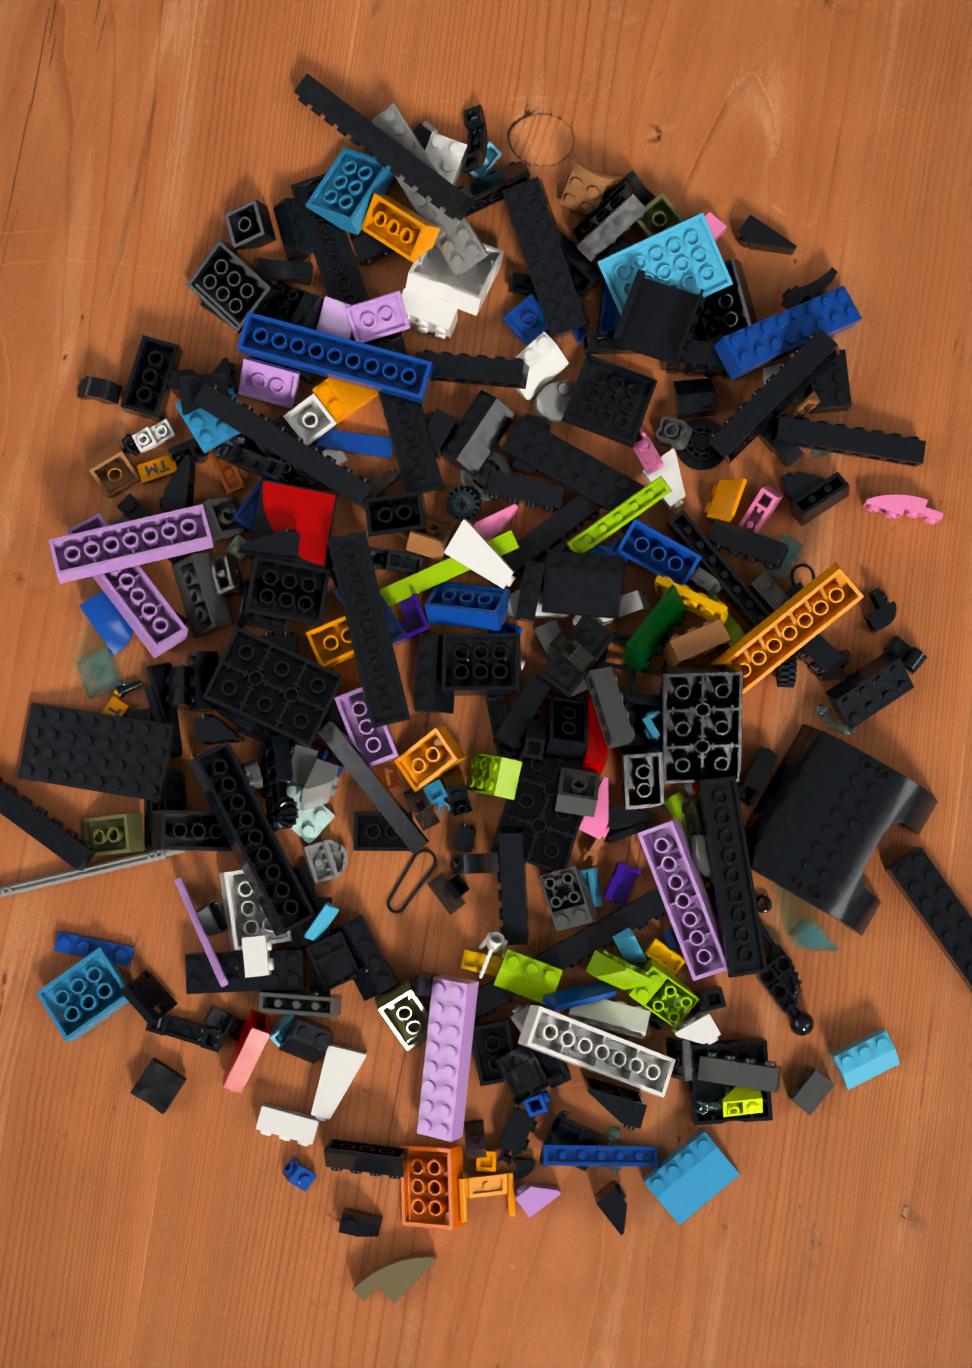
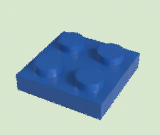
M531 294L503 317V322L526 347L542 332L549 330L541 306Z

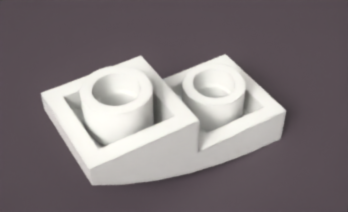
M164 419L151 428L146 427L139 431L132 438L140 453H143L175 438L177 434L170 421Z

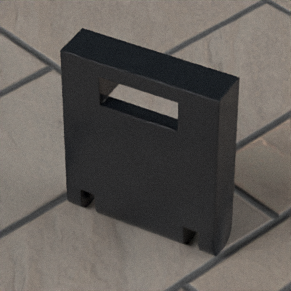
M148 970L121 989L124 997L150 1026L178 1004ZM157 1005L159 1009L162 1011L159 1014L154 1009Z

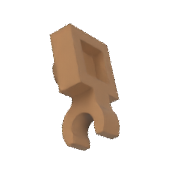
M601 837L600 840L595 838L589 851L583 856V860L585 861L588 856H593L594 861L592 865L595 866L598 862V850H603L608 841L604 837Z

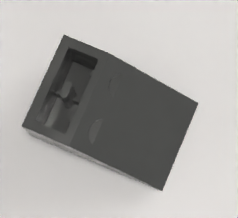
M576 865L539 875L556 932L588 924L598 918L592 897Z

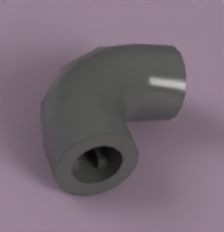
M694 835L691 839V855L694 864L704 876L713 880L706 836Z

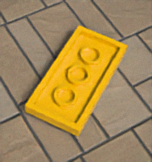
M658 575L654 581L655 596L662 598L673 584L687 611L708 621L711 619L714 621L721 619L723 625H726L728 607L723 602L713 601L704 593H696L687 585H679L667 576L662 577Z

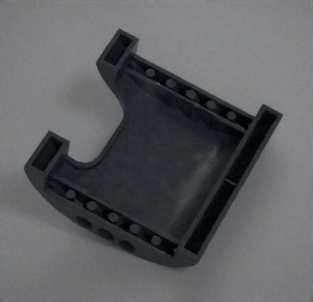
M803 724L744 826L751 870L840 921L847 928L862 936L881 904V901L870 894L863 884L864 868L888 827L895 823H902L901 826L919 835L938 801L932 794L911 779L858 748L822 730Z

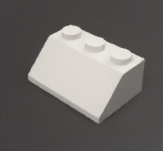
M542 332L515 357L523 359L529 366L526 389H515L529 402L569 365L558 345L545 332Z

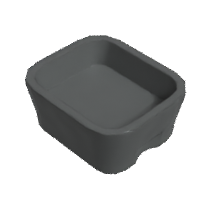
M664 416L660 421V427L656 431V438L658 443L663 446L683 450L690 440L693 428L685 421Z
M696 566L689 578L691 585L698 592L704 593L711 599L721 590L720 584L715 577L699 566Z
M253 760L242 765L241 767L253 791L261 789L263 787V779L258 762Z

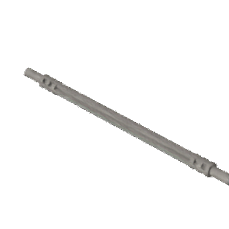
M152 850L86 866L84 871L72 869L0 886V898L167 859V856L184 853L185 851Z

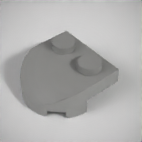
M568 379L548 384L537 395L534 403L535 410L539 417L548 418L550 424H558L562 420L572 394Z
M324 840L302 848L313 885L340 876L348 864L346 849L333 840Z

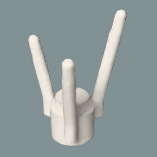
M488 932L487 937L479 946V949L482 950L487 944L489 949L479 974L480 979L485 973L493 952H498L502 948V959L504 958L508 941L504 940V936L499 932Z

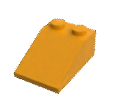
M327 378L312 389V392L337 424L379 395L378 391L332 378Z
M723 479L717 485L714 484L710 495H713L712 501L707 502L704 510L707 513L705 519L714 522L716 518L729 523L735 516L747 479Z
M442 726L436 727L394 760L414 792H417L442 776L443 773L451 770L464 760L466 756L448 729Z

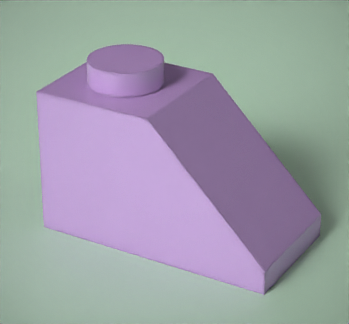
M538 1183L523 1184L516 1190L515 1199L530 1218L561 1194V1190L558 1186Z

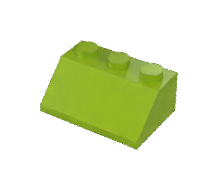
M507 948L494 985L545 1004L542 1001L543 995L555 993L563 969Z

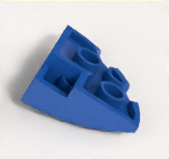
M104 591L79 605L114 655L121 652L132 640L134 631Z

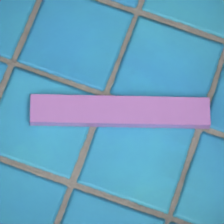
M178 878L174 880L217 980L221 987L228 985V980L197 915V910L183 879Z

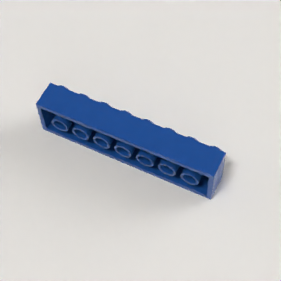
M842 286L726 335L714 345V348L731 380L793 354L800 346L804 347L809 342L808 338L815 331L818 333L822 329L829 337H832L852 328L862 317L845 286Z

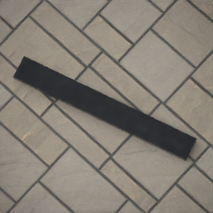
M335 720L329 721L318 731L319 735L412 854L416 853L429 840Z

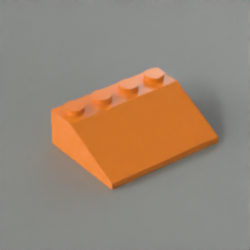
M400 1145V1148L409 1149L406 1174L404 1177H401L402 1225L454 1230L465 1225V1223L460 1222L458 1178L463 1177L462 1145Z

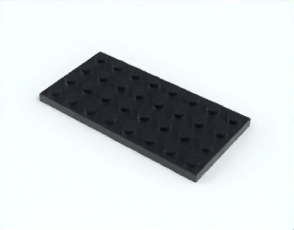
M31 703L18 778L163 802L176 725Z

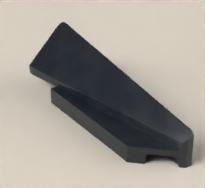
M171 663L148 666L146 669L151 686L144 687L153 720L154 722L176 725L171 758L182 755L183 750L178 711L169 708L166 701V696L169 694L166 677L169 675V669L172 668Z

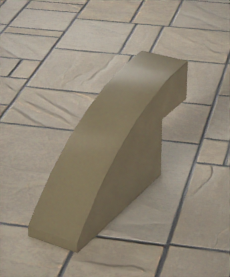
M431 1252L415 1253L387 1261L364 1275L354 1285L353 1291L365 1301L378 1287L395 1304L436 1261L437 1255Z

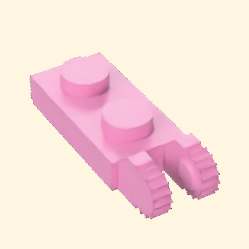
M640 427L639 435L642 437V440L635 441L633 450L647 475L665 467L649 436L647 437L643 428Z

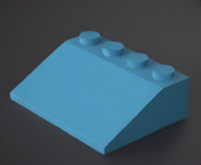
M344 147L306 203V207L342 230L358 235L362 230L361 226L374 193L385 195L396 177L389 171L390 167L388 165L383 167L376 161L377 158Z
M99 947L37 991L36 994L66 1042H74L129 1003L121 993V989L129 982L104 950Z
M701 1128L662 1160L658 1167H654L643 1176L642 1179L654 1196L681 1225L740 1174L704 1129Z

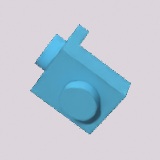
M659 710L648 712L642 719L645 727L643 732L647 739H652L654 743L661 740V735L653 723L661 718Z

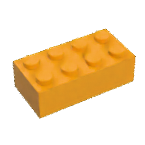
M346 616L306 632L319 665L329 668L355 657Z

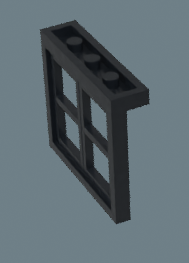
M613 633L616 637L611 643L626 645L632 635ZM664 641V642L662 643V646L665 647V643H667V642H669V641ZM607 648L596 662L595 669L612 666L615 669L630 671L628 689H619L623 693V703L629 702L636 706L661 712V686L659 695L634 692L637 672L630 666L606 662ZM664 658V665H663V666H668V664H667V662H666V660H665V658ZM642 669L640 672L661 676V671Z

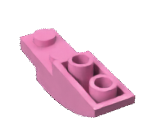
M909 495L877 496L867 499L862 505L867 508V511L883 513L889 519L900 518L904 512L907 517H918L924 519L925 523L932 525L940 522L944 514L927 508V499Z

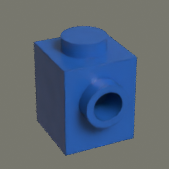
M543 1089L525 1100L523 1103L529 1117L548 1112L551 1096L548 1090Z

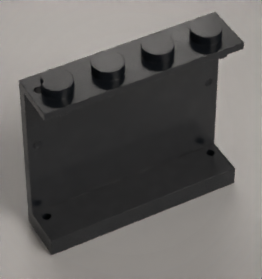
M638 269L614 332L612 345L678 366L680 359L684 360L686 356V343L691 342L693 336L692 326H696L700 315L697 312L699 308L703 309L706 299L703 297L704 289H701L700 294L697 295L646 279L645 271Z

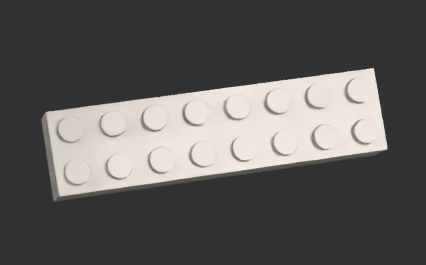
M530 1005L518 1044L653 1096L663 1098L676 1059L536 1005Z

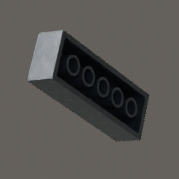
M305 948L269 950L270 958L274 960V970H271L272 974L245 978L243 951L215 952L228 980V985L221 987L206 952L188 953L185 955L186 994L306 988Z

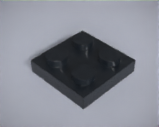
M666 1037L667 1056L676 1059L671 1077L683 1081L693 1080L694 1068L691 1063L692 1046L690 1040Z

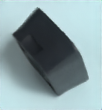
M216 900L208 901L197 909V915L208 936L220 934L228 930V924Z

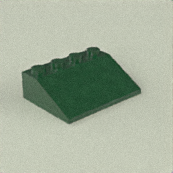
M673 584L625 645L621 661L638 673L642 669H648L652 663V660H650L654 654L657 656L664 647L662 643L665 640L669 641V638L675 633L673 629L676 625L680 627L686 619L684 616L686 612L685 605Z

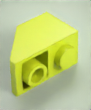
M736 1086L722 1100L723 1117L763 1113V1098L760 1090Z

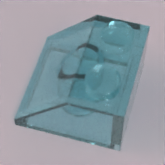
M109 648L89 654L76 663L89 699L110 692L116 687L125 686L114 654Z
M804 918L788 933L791 936L789 940L800 949L804 948L814 951H837L839 949L815 922L809 918Z

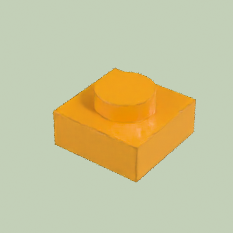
M477 1150L476 1171L496 1172V1150Z

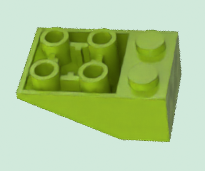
M475 753L471 762V774L467 780V790L514 800L522 762L500 756Z
M595 950L585 970L590 975L622 990L655 983V980L649 978L650 973L605 950L603 953Z
M651 957L642 970L650 973L649 978L655 980V983L628 989L629 996L668 1024L677 1028L700 998L672 972Z

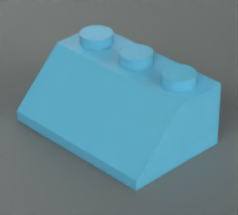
M882 1028L829 1054L847 1090L900 1064L896 1049L887 1031Z

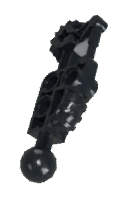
M270 730V736L263 738V746L260 747V754H258V764L263 779L261 796L266 799V817L273 831L276 832L278 829H289L296 825V818H299L297 815L299 809H297V802L287 795L286 790L287 784L291 782L293 777L289 739Z
M759 918L762 937L765 938L771 947L769 960L766 958L767 968L771 976L769 980L765 981L762 978V973H757L756 978L778 1009L789 1015L791 1031L796 1035L805 1036L812 1031L814 1020L808 1012L799 1011L796 1007V1004L799 1003L798 996L802 992V981L798 978L799 973L795 972V966L792 964L791 959L780 945L775 944ZM781 958L786 961V966L783 969H780L777 964ZM776 986L782 988V994L778 997L774 995V988Z

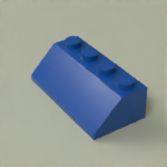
M636 518L616 550L617 553L662 577L667 576L679 585H686L702 558L700 554Z
M442 582L434 587L425 603L428 622L500 631L507 617L510 589Z

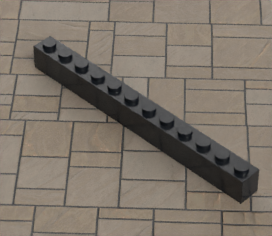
M308 73L294 92L299 96V102L306 107L308 104L312 106L310 110L320 117L321 114L325 116L323 120L333 127L334 124L338 126L337 131L346 137L347 134L351 136L350 141L357 147L360 145L364 146L363 151L370 157L373 155L378 157L376 161L383 167L387 165L391 167L389 171L399 178L400 175L404 177L403 182L410 188H413V186L417 187L418 190L416 192L423 198L430 197L432 199L430 203L436 208L440 209L443 207L445 209L444 214L452 220L457 218L459 221H462L475 202Z
M653 889L533 958L562 969L568 966L573 968L580 964V959L585 956L591 958L595 950L597 951L601 947L606 949L614 945L612 937L627 928L631 930L638 928L640 930L649 925L647 921L653 918L658 920L665 916L666 908L657 889ZM495 979L479 987L474 1023L479 1021L478 1017L485 1013L488 1016L495 1012V1007L498 1005L506 1006L513 1001L512 998L518 994L495 986Z

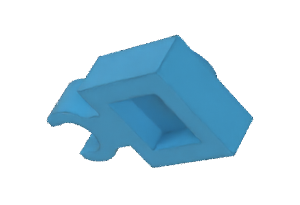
M440 779L423 787L430 804L437 803L438 812L443 815L441 812L442 806L445 805L449 811L451 810L450 805L444 801L448 794Z

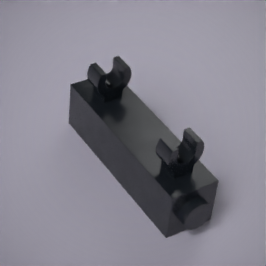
M588 331L582 335L583 355L639 353L612 345L615 331Z

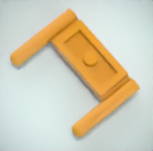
M514 1172L458 1178L460 1222L465 1223L468 1220L467 1198L507 1194L508 1215L511 1217L516 1215Z

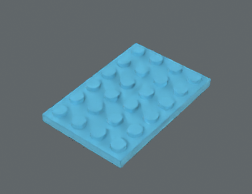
M703 213L598 261L620 316L638 269L645 271L646 279L697 295L700 294L701 289H704L703 297L733 285Z

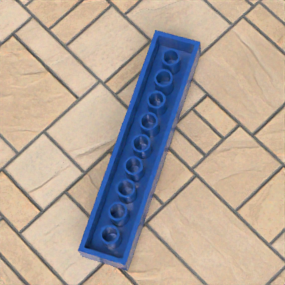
M247 312L237 346L238 351L244 355L419 403H424L434 368L433 363L430 361Z

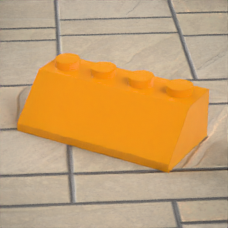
M376 193L373 195L361 226L363 231L411 262L416 261L433 247L440 231L438 226L390 196Z

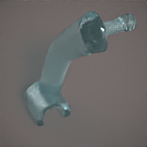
M820 704L815 709L818 716L825 721L831 730L845 735L855 734V730H850L844 724L833 721L827 714L830 711L827 706Z
M728 1087L725 1088L724 1098L729 1094L730 1088ZM720 1097L718 1101L712 1103L697 1101V1103L701 1104V1109L694 1111L704 1115L708 1110L722 1109V1100L724 1098Z
M611 1126L609 1128L607 1146H614L615 1139H620V1127ZM611 1167V1169L614 1170L615 1174H618L622 1167Z

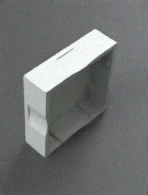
M434 243L432 248L414 261L408 272L405 289L477 316L501 268L504 251L482 243L489 255L458 278L455 276L437 244Z

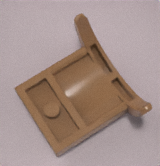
M572 153L570 164L573 170L559 203L587 217L600 205L607 186L619 184L623 177L599 173L584 165L576 157V153Z

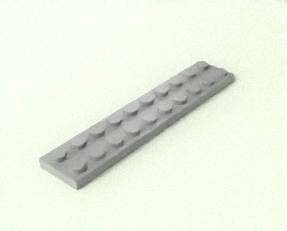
M392 103L370 121L438 173L395 103ZM401 175L399 178L396 177L418 215L440 228L435 243L455 276L459 278L489 255L466 217L462 221H459L457 218L452 220L444 214L445 209L443 207L438 209L430 203L432 200L430 197L427 196L425 199L416 192L418 190L417 187L413 186V188H410L403 182L404 177Z

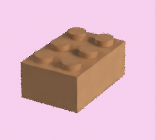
M711 619L705 622L701 628L693 627L686 631L687 634L672 636L669 638L670 641L665 643V647L661 652L668 666L688 665L722 650L731 638L721 619L717 621Z

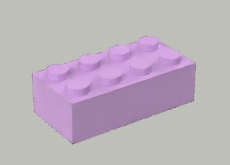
M363 687L334 698L351 742L371 768L399 757L388 726L372 728Z

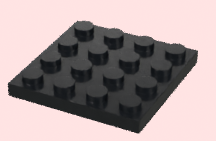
M586 355L561 421L633 448L658 381L592 355Z

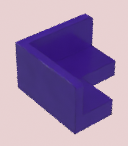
M416 593L412 595L413 597L399 602L405 620L399 623L407 635L395 642V645L420 636V633L431 631Z
M617 862L603 898L624 906L637 874L640 875L642 871Z

